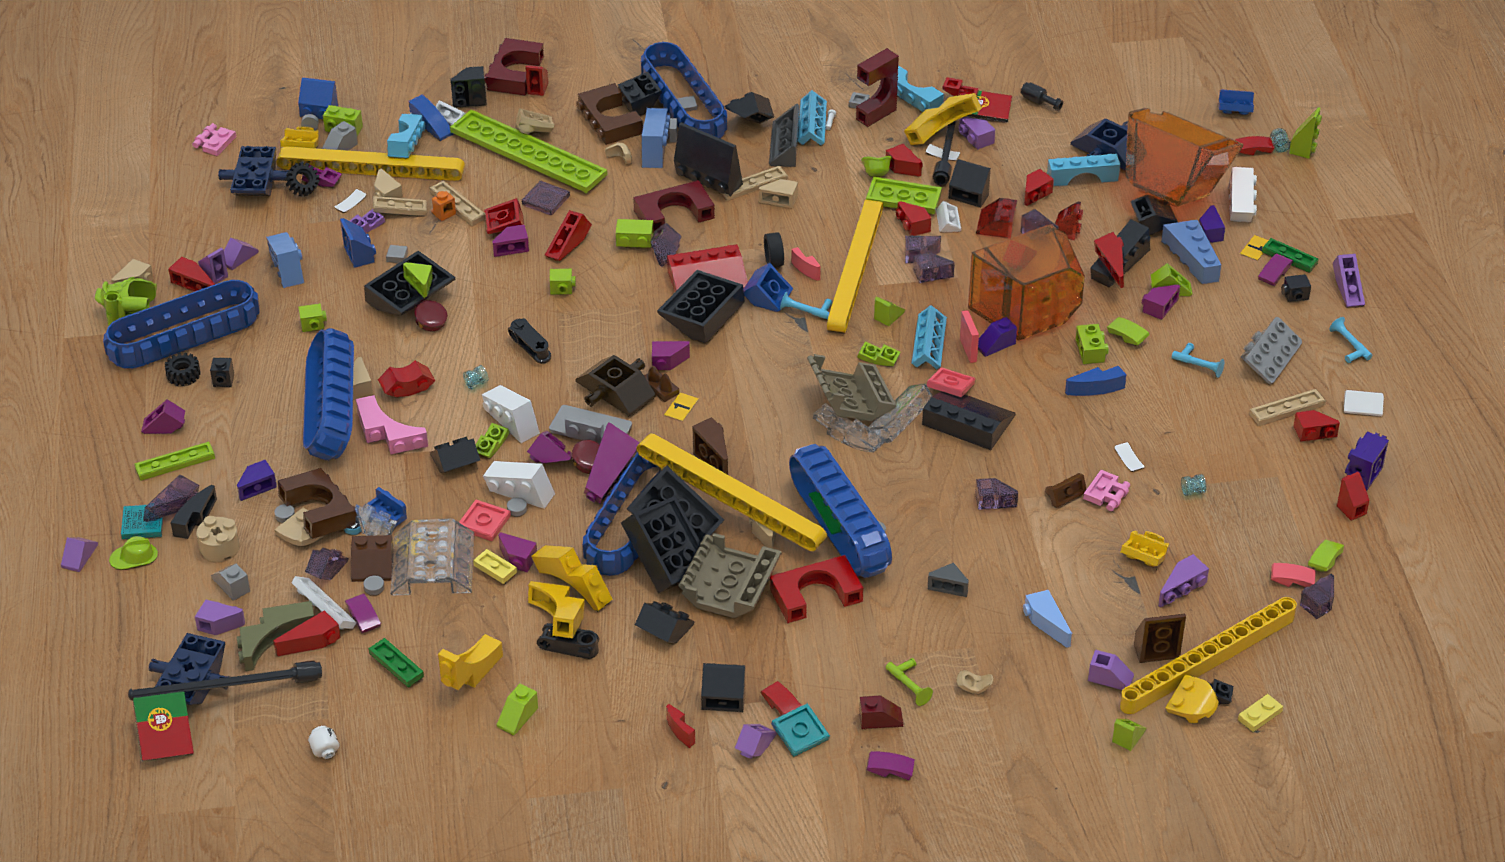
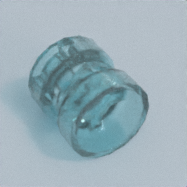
M1278 128L1271 132L1270 138L1277 152L1287 151L1290 148L1291 142L1286 130Z
M482 365L475 367L472 371L468 370L463 373L464 381L469 389L489 381L488 374Z
M1197 474L1192 478L1190 476L1181 478L1182 491L1185 496L1192 495L1194 492L1198 494L1206 492V481L1203 474Z

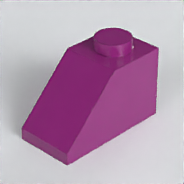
M525 225L506 227L492 241L494 257L529 252L528 235Z
M1180 285L1152 288L1142 298V312L1162 320L1178 301Z
M652 341V367L655 366L657 370H672L690 358L689 341Z
M166 399L144 418L141 432L144 434H172L177 428L180 429L184 425L185 410Z
M500 532L499 546L505 560L517 567V570L528 573L534 563L531 556L537 552V543Z

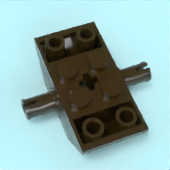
M612 355L599 361L575 379V382L592 392L584 397L587 405L593 407L594 404L603 399L628 416H631L656 397L655 392L641 372L646 366L640 358L636 359L632 364H628L616 355Z

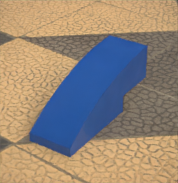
M423 94L409 100L410 113L422 115V120L425 121V129L439 141L454 134L450 132V125L443 115Z
M1119 366L1105 371L1097 367L1066 379L1065 393L1075 396H1091L1115 392L1125 388L1127 374Z

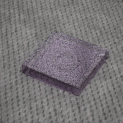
M539 181L521 201L524 206L552 215L570 197V191Z

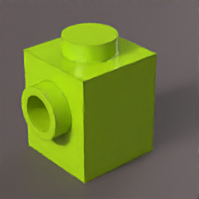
M550 269V295L572 294V287H576V276H572V269Z
M321 303L299 306L302 332L324 329V322L327 321L326 311L321 309Z

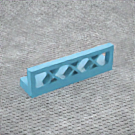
M813 90L800 101L798 142L802 145L810 139L819 145L825 143L827 101Z
M932 305L918 314L912 364L918 367L926 361L938 369L941 367L947 317Z

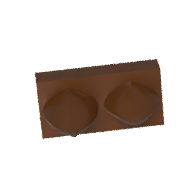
M655 366L651 367L648 373L644 375L655 394L664 402L679 394V388L671 382L669 376L666 373L662 375Z
M1081 473L1065 479L1054 486H1047L1045 488L1046 494L1051 499L1052 506L1056 508L1079 497L1087 490L1084 475Z

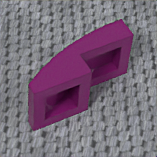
M316 167L312 169L313 171H318L316 174L320 177L318 179V186L334 187L342 176L341 173L328 167L324 171ZM302 175V181L308 183L306 176Z
M1276 253L1260 272L1259 280L1275 286L1280 277L1286 274L1293 260Z
M364 593L345 600L352 618L357 622L361 633L381 626L374 608Z
M871 751L866 770L885 778L890 773L909 780L913 774L915 759L895 753Z

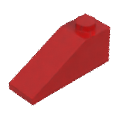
M569 210L545 256L558 261L563 259L585 239L592 226L590 221L583 214Z
M1111 232L1094 240L1095 252L1119 287L1123 288L1122 247H1124V244L1120 237Z
M182 256L168 269L171 283L195 292L215 285L195 261Z
M324 610L273 640L275 654L283 656L324 648L341 638L339 624Z

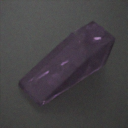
M178 475L145 507L144 521L149 522L177 513L189 499L198 493L199 485L182 475Z

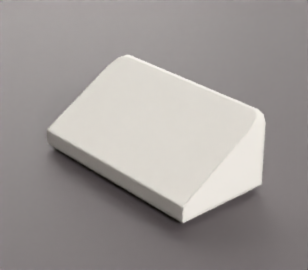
M440 100L435 106L450 125L466 114Z
M942 201L936 209L939 231L960 232L961 225L958 208Z
M1346 390L1344 395V413L1382 416L1384 395L1383 393Z

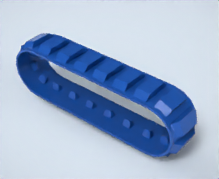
M658 42L649 45L641 56V74L649 72L662 91L658 100L667 109L671 118H677L678 128L682 122L721 139L727 130V111L707 82L704 81L696 67L690 62L687 55L684 54L680 47L670 42ZM671 66L676 68L713 116V119L697 120L690 117L655 70V67Z
M228 280L122 317L112 322L104 334L105 353L109 360L119 367L137 368L251 326L260 313L258 293L247 282ZM239 304V305H237V306H234V307L228 308V309H226V310H223V311L214 313V314H212V315H209V316L203 317V318H201V319H198V320L189 322V323H187V324H184V325L175 327V328H173V329H170V330L164 331V332H162V333H159V334L150 336V337H148V338L139 340V341H137V342H133V343H129V344H124V343H126V342H129V341L135 340V339H137V338H140V337L149 335V334H151V333H154V332L163 330V329H165V328H168V327L174 326V325H176V324H179V323L188 321V320H190V319H193V318L202 316V315H204V314L213 312V311H215V310H218V309H221V308H224V307H227V306H230V305Z
M333 328L321 329L315 335L308 350L305 367L303 447L308 449L310 455L328 461L338 459L343 454L349 442L353 425L354 344L346 333Z
M817 444L796 449L795 454L789 459V469L793 483L820 526L826 531L827 536L839 554L847 557L857 576L869 578L885 572L887 566L892 563V551L887 535L830 451L825 446H818ZM817 491V493L821 494L824 498V504L832 510L833 518L838 519L841 523L840 529L842 531L840 533L831 535L811 501L809 493Z
M638 452L627 465V469L620 476L619 482L615 484L610 496L606 498L603 507L599 509L594 517V521L587 528L586 535L583 536V558L586 559L587 565H596L601 575H619L627 571L639 557L630 540L625 546L617 550L607 551L596 548V545L641 474L652 467H658L642 458Z

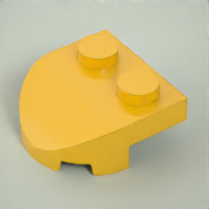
M302 126L296 127V129L286 128L285 136L280 140V147L316 148L319 145V130L314 131L312 127Z
M1132 531L1129 540L1122 545L1120 552L1126 554L1130 559H1139L1148 566L1157 567L1165 560L1169 543H1164V537L1153 532L1146 531L1142 535L1138 534L1137 531Z
M1185 675L1165 709L1168 713L1185 717L1189 723H1198V719L1205 716L1209 718L1214 714L1218 707V700L1215 691L1207 681Z

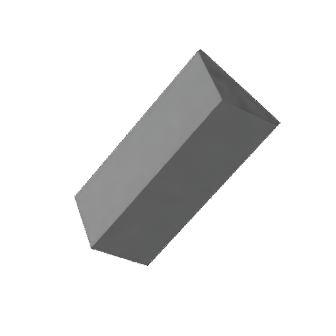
M795 104L773 121L769 165L796 167L799 131L798 104Z

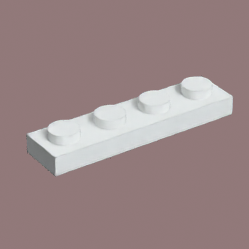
M294 577L291 583L297 588V592L306 596L309 601H312V605L318 607L321 612L325 610L339 624V629L354 628L357 622L312 580L305 577Z

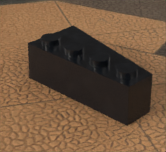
M1132 219L1117 235L1124 244V247H1122L1124 274L1150 251L1149 228ZM1098 258L1090 268L1091 279L1110 288L1116 281L1101 259Z

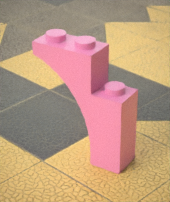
M374 395L356 399L357 412L367 443L386 439L390 454L428 447L427 432L424 427L407 426L389 418L378 406Z

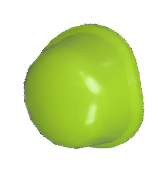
M867 156L863 157L861 162L864 165L866 174L871 177H881L889 172L892 157L876 158Z

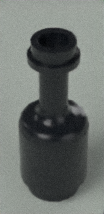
M1032 82L1024 83L1021 88V95L1036 104L1046 102L1053 105L1055 110H1060L1064 102L1060 98L1054 99L1047 96L1046 89Z

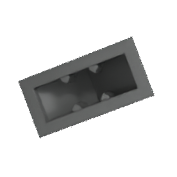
M954 562L929 572V590L967 597L969 580Z

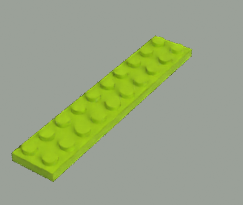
M472 109L450 126L451 133L585 193H588L608 175L607 169L533 136L524 134Z

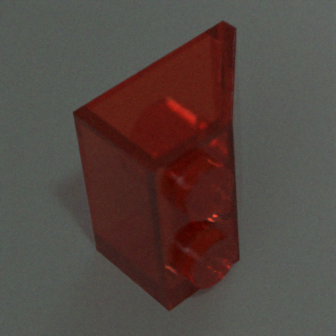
M999 198L982 208L976 234L1011 239L1016 219L1017 200Z

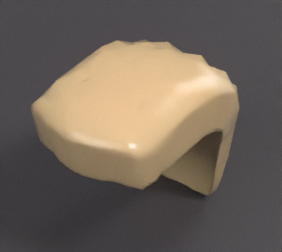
M616 143L605 149L606 156H621L625 164L632 163V155L626 144Z
M963 670L957 676V685L973 694L983 693L993 682L991 674L978 676Z

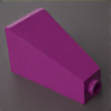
M610 422L606 425L584 490L586 497L590 501L598 502L599 504L617 483L624 470L627 469V465L637 454L636 447L640 443Z

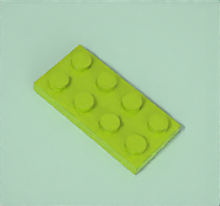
M873 177L866 200L883 202L884 207L897 208L898 202L902 201L924 207L928 214H935L942 193V187Z

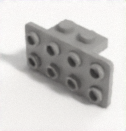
M1275 317L1262 332L1257 331L1251 337L1253 341H1250L1243 348L1245 352L1241 358L1268 384H1272L1300 347L1302 340L1279 317Z
M562 405L549 426V431L579 440H593L600 444L608 422L626 434L632 428V422Z

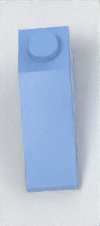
M1049 590L1026 595L1025 604H1023L1025 616L1029 617L1032 624L1066 648L1070 647L1072 632Z

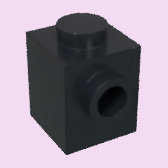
M1307 275L1286 276L1284 284L1281 285V292L1285 295L1287 301L1309 300L1311 284Z
M232 358L212 359L210 373L213 387H232L234 379Z

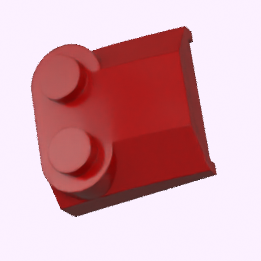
M517 198L484 209L487 223L486 231L488 234L502 232L506 227L524 225L523 213Z

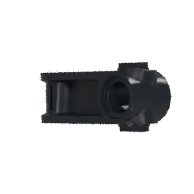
M515 319L511 326L508 327L510 337L536 362L541 364L549 362L551 352L548 350L549 344L547 340L526 319Z
M547 623L543 626V633L536 642L542 650L591 659L598 654L600 638L594 631L577 629L573 638L552 636L553 624Z

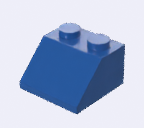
M302 77L298 101L300 117L312 114L318 119H323V114L329 105L338 106L335 81Z
M344 218L340 219L343 246L353 267L356 268L374 263L376 249L374 244L371 245L369 234H365L361 226Z
M768 263L755 270L744 288V296L754 306L778 312L780 311L781 301L785 292L789 296L793 287L771 263Z

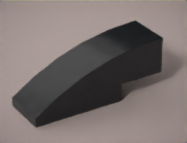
M210 485L201 490L180 508L171 521L173 537L188 539L195 525L199 526L209 516L217 500L215 485Z

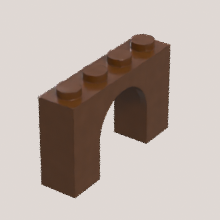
M615 83L578 94V101L576 102L578 110L582 111L585 120L590 122L591 128L595 129L598 138L602 139L605 145L642 134L643 120L636 111L620 116H605L601 114L606 110L622 106V92Z
M322 468L278 480V496L286 506L308 500H320L328 503L323 507L303 512L304 529L312 539L356 525L357 510L355 506L349 503L346 495L340 492L339 487L331 481L330 476Z

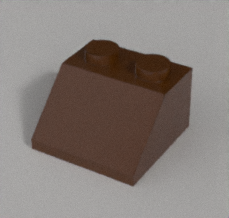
M392 535L352 536V582L364 581L370 576H379L383 581H392L394 562Z

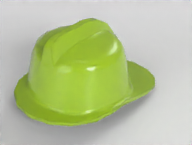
M135 536L128 539L122 547L116 549L111 554L109 562L115 569H129L152 563L157 558L158 551L156 547L150 544L149 539Z

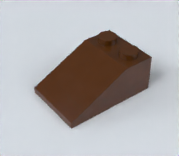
M711 417L692 426L693 454L698 459L728 475V456L722 425Z
M1186 614L1143 619L1135 631L1134 648L1139 663L1176 659L1180 656Z

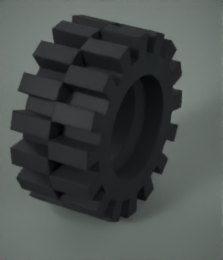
M303 162L296 163L286 174V186H290L288 189L290 192L294 190V195L299 193L301 197L303 194L307 196L319 184L318 179L320 177L316 175L318 171H313L314 166L312 165L308 167L309 163H305V165H303ZM298 174L306 176L308 184L303 185L299 183L296 176Z
M177 353L178 356L172 355V359H167L165 371L167 380L171 384L175 383V386L179 384L184 386L185 383L191 385V381L195 383L196 379H199L201 374L199 361L196 356L193 357V354L190 353L188 356L187 353H184V355Z

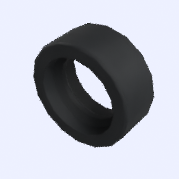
M779 232L764 235L767 264L771 263L773 267L784 265V247Z

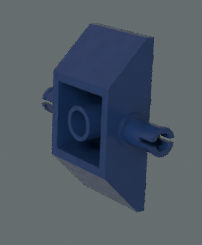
M1105 118L1089 125L1070 143V145L1089 153L1086 156L1117 154L1120 168L1129 171L1147 155V150L1136 133L1132 131L1133 126L1128 121L1119 125Z
M241 146L236 168L234 170L219 169L218 177L219 180H233L230 192L234 195L271 196L274 181H285L289 170H276V147Z
M186 633L169 662L151 659L149 671L162 674L155 687L230 677L219 675L226 645L225 641ZM210 689L184 692L186 704L203 703Z

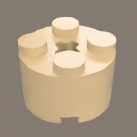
M207 516L204 522L197 528L196 535L199 550L206 560L222 562L225 561L224 558L229 556L232 558L238 553L240 544L233 519Z

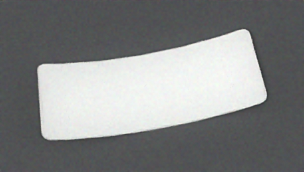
M929 144L926 152L942 158L943 149ZM950 151L949 160H957L960 152Z
M356 189L347 199L334 207L342 212H346L358 204L366 194Z
M1128 442L1115 446L1120 458L1131 471L1145 467L1136 457Z

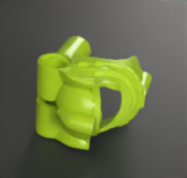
M129 277V279L123 282L109 285L105 281L102 289L98 288L96 290L95 300L105 308L108 326L122 317L148 309L150 302L156 297L157 284L140 278L135 279L134 277Z

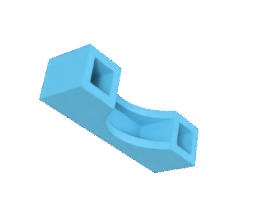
M898 65V97L922 112L926 109L939 108L943 104L944 94L932 86L920 88L910 85L907 82L908 71Z
M401 115L399 119V133L391 134L387 140L388 157L409 158L411 152H414V146L418 144V139L421 138L422 132L425 131V121L422 120V115Z
M1117 154L1048 159L1047 174L1054 179L1053 186L1068 185L1073 177L1082 173L1095 174L1100 178L1101 182L1119 181L1120 162Z

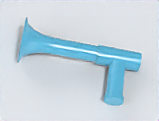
M785 292L780 310L784 307H792L828 320L830 313L828 309L832 305V300L825 299L820 309L792 300L787 295V292Z
M1340 317L1336 319L1329 328L1330 332L1337 331L1341 333L1357 350L1345 356L1346 362L1350 363L1361 356L1366 361L1370 360L1373 355L1346 329L1344 325L1345 318Z
M1187 343L1182 352L1173 351L1172 359L1208 368L1216 373L1217 378L1223 372L1224 359H1221L1219 362H1209L1189 355L1194 349L1192 343Z

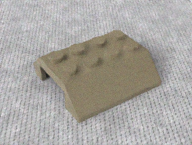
M814 354V356L810 355L807 357L824 394L837 416L841 418H855L859 421H873L896 408V403L876 365L858 362L854 374L821 369L825 360L823 355Z
M713 533L710 536L707 534L694 555L693 561H691L679 587L683 590L682 594L696 608L736 618L754 610L782 551L762 546L757 556L725 547V536Z

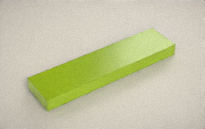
M205 442L135 463L134 466L140 481L215 459V454L210 443Z

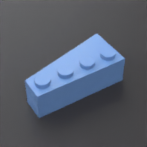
M647 108L642 132V168H663L665 146H667L671 115H667V109Z
M1190 220L1163 225L1161 241L1165 245L1168 244L1170 251L1180 257L1182 264H1186L1189 267V271L1201 284L1219 282L1221 263L1199 221Z

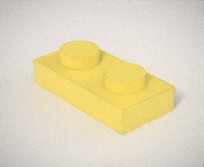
M488 549L473 560L475 567L502 584L517 573V567Z
M1267 694L1238 715V720L1254 732L1280 714L1283 706Z

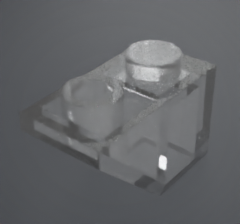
M366 503L364 506L356 504L355 510L363 534L367 536L392 535L397 521L390 518L391 514L381 510L378 513L375 511L376 507Z

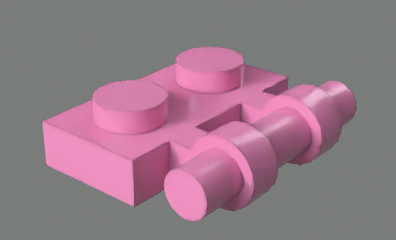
M212 123L204 128L202 134L197 135L192 145L194 148L202 146L203 152L218 156L236 138V132L222 127L216 131L217 126Z
M1100 470L1084 492L1083 499L1100 506L1105 501L1108 503L1106 506L1107 510L1113 511L1121 504L1122 497L1128 494L1130 483L1124 481L1123 484L1118 483V476Z

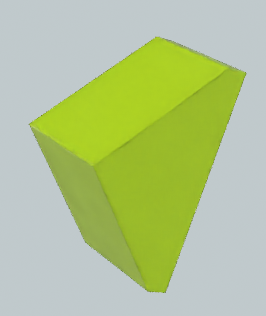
M404 263V278L424 298L427 297L432 282V265Z
M876 296L874 305L875 320L890 326L904 314L905 309Z
M1116 719L1112 742L1131 751L1147 728L1129 719Z

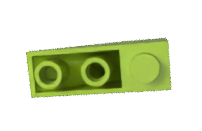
M1318 107L1295 131L1291 140L1289 154L1309 159L1312 152L1315 153L1318 144L1315 142V139L1318 138L1320 129H1317L1322 120V115H1320L1321 108Z

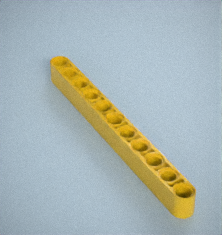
M282 147L276 160L277 166L285 170H290L296 163L303 162V165L309 163L308 167L312 165L322 171L328 167L344 174L377 176L378 170L383 169L391 177L449 181L460 180L465 167L462 159L452 157L410 155L409 158L388 157V153L301 147Z
M865 200L828 316L827 330L846 333L882 216L883 202Z
M653 433L648 434L636 447L638 454L642 458L660 468L667 465L683 481L808 551H815L827 538V533L821 526Z
M1283 597L1125 687L1121 694V711L1125 714L1137 713L1175 691L1185 675L1197 678L1291 624L1295 617L1296 601L1290 597Z

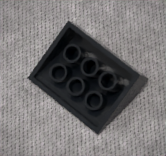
M682 122L679 124L674 155L676 173L692 181L699 180L702 185L714 189L721 194L726 193L731 197L743 185L736 145Z
M416 251L364 285L365 302L378 311L403 315L456 280V277L420 251ZM404 263L432 265V282L427 297L424 298L404 278Z
M696 270L657 310V313L689 338L706 344L745 302L743 284Z
M941 391L932 396L924 406L922 425L992 450L1016 413L966 394L958 397Z
M667 465L658 471L627 508L633 514L676 496L700 542H702L705 535H711L724 521L710 505Z
M673 496L633 513L621 522L658 593L680 584L701 544L676 496Z

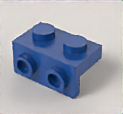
M1221 89L1218 108L1223 113L1239 111V114L1247 115L1254 110V92Z
M378 487L375 489L376 497L364 505L362 511L388 531H391L407 519L406 505L403 501L393 497L388 491Z

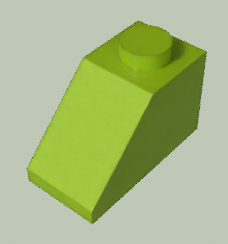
M1168 263L1151 274L1152 288L1180 285L1179 296L1192 295L1191 282Z
M519 684L507 697L497 722V728L515 735L538 709L537 691Z

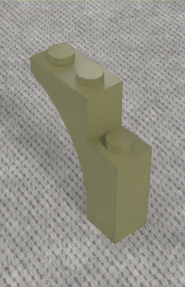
M312 601L263 608V617H260V624L240 627V636H237L238 649L242 648V651H238L240 664L244 663L246 671L255 669L262 654L274 644L273 640L314 617Z

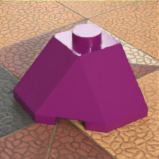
M549 431L542 432L527 450L530 454L529 457L536 463L566 461L573 458L572 452H566V446Z

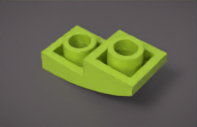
M1121 317L1116 318L1107 326L1109 333L1122 336L1124 342L1134 345L1141 344L1149 336L1147 330Z
M865 341L857 358L877 365L894 366L901 352L885 344L882 348H879Z
M491 423L485 436L481 435L476 443L478 454L491 458L510 433L509 429Z
M1324 540L1312 555L1308 566L1314 567L1315 570L1320 572L1328 571L1334 566L1335 558L1343 553L1344 545Z

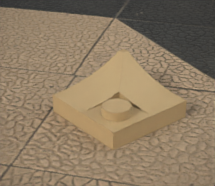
M304 507L274 529L276 536L297 546H305L324 537L312 539L305 531L303 512L308 510Z

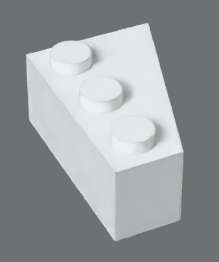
M1232 167L1228 189H1230V221L1252 222L1253 215L1256 216L1257 205H1254V201H1256L1257 190H1254V186H1256L1257 175H1254V168Z
M501 385L482 394L484 409L503 427L508 428L510 433L520 443L540 434L531 400Z
M494 461L483 475L489 491L509 498H522L526 503L545 509L555 495L543 464Z

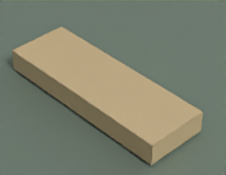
M373 196V212L426 216V200Z

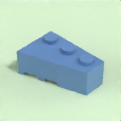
M287 232L266 237L269 253L274 266L279 269L277 273L281 277L283 288L304 283L300 260H303L302 253L298 249L294 238H290Z

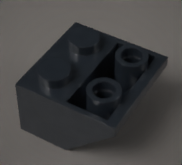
M483 66L466 67L450 79L454 108L487 105Z
M649 72L618 84V88L622 92V102L629 112L636 111L639 116L646 114L647 108H652L662 94L661 89Z
M754 92L746 93L744 97L733 99L729 104L725 105V109L759 124L774 118L769 98Z
M958 159L950 180L948 198L981 208L989 196L991 168Z
M1144 195L1130 201L1138 222L1149 228V235L1163 230V225L1178 223L1167 200Z
M467 436L453 440V445H449V442L434 446L435 450L430 452L440 473L480 461L474 438L468 440Z
M653 601L652 603L643 604L635 626L666 642L677 643L691 629L695 621L689 619L690 615L685 612L672 610L673 606L667 603Z
M703 663L702 710L744 712L745 665Z

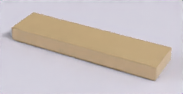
M780 166L742 178L743 185L731 197L726 193L721 195L728 201L759 190L760 186L780 179L788 180V175Z
M441 181L429 188L430 193L434 196H437L439 191H447L455 198L456 214L471 226L486 219L483 211L445 181Z
M1314 389L1252 408L1249 411V415L1260 426L1293 416L1296 412L1309 411L1325 406V399Z

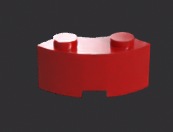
M415 360L410 365L402 368L389 367L379 377L378 381L385 394L394 397H406L427 390L435 382V379L427 366Z

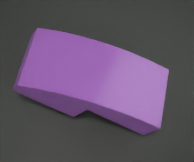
M372 209L363 217L357 214L350 222L361 226L364 232L367 233L383 224L385 219L380 213L373 212Z

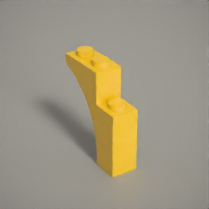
M975 93L949 97L939 108L926 109L904 130L910 145L924 144L940 129L964 116L978 112L982 107Z
M545 545L531 556L539 573L553 575L571 585L586 599L594 610L599 611L613 600L597 566L581 564L573 547Z
M530 581L528 603L536 605L552 615V636L573 638L584 618L585 599L570 597V586Z
M484 634L473 647L462 654L455 655L442 649L438 653L441 682L457 690L464 684L475 688L502 658V642Z

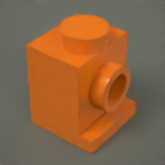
M439 191L437 196L432 198L433 209L431 212L438 219L444 221L456 214L455 198L447 191Z

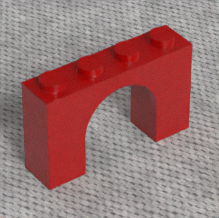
M845 555L770 576V591L787 623L807 618V604L800 591L811 584H824L834 589L844 607L863 602V586Z

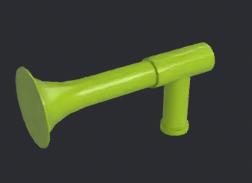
M913 658L898 666L892 662L887 663L885 668L916 695L915 702L918 706L928 703L933 695V690L930 687L920 688L904 673V671L916 666V661Z

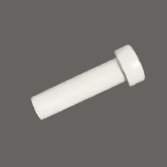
M833 109L828 111L826 130L831 129L833 118L836 116V111Z

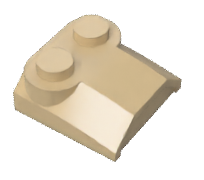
M521 108L518 110L516 125L520 132L524 134H530V132L534 131L552 132L555 124H553L551 116Z

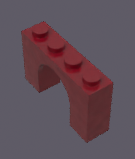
M505 38L499 46L498 53L494 56L493 63L489 66L488 73L485 74L484 79L487 90L526 96V72L510 70L507 67L514 64L540 66L544 58L543 43Z
M888 48L857 65V79L864 84L870 86L881 80L875 94L856 106V120L866 127L871 126L897 110L899 55Z
M699 180L633 197L634 212L638 219L653 220V235L665 232V217L661 210L669 206L688 208L698 223L715 219V205Z

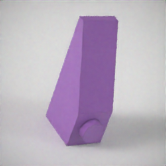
M1356 254L1338 255L1333 261V269L1346 307L1364 306L1365 301Z

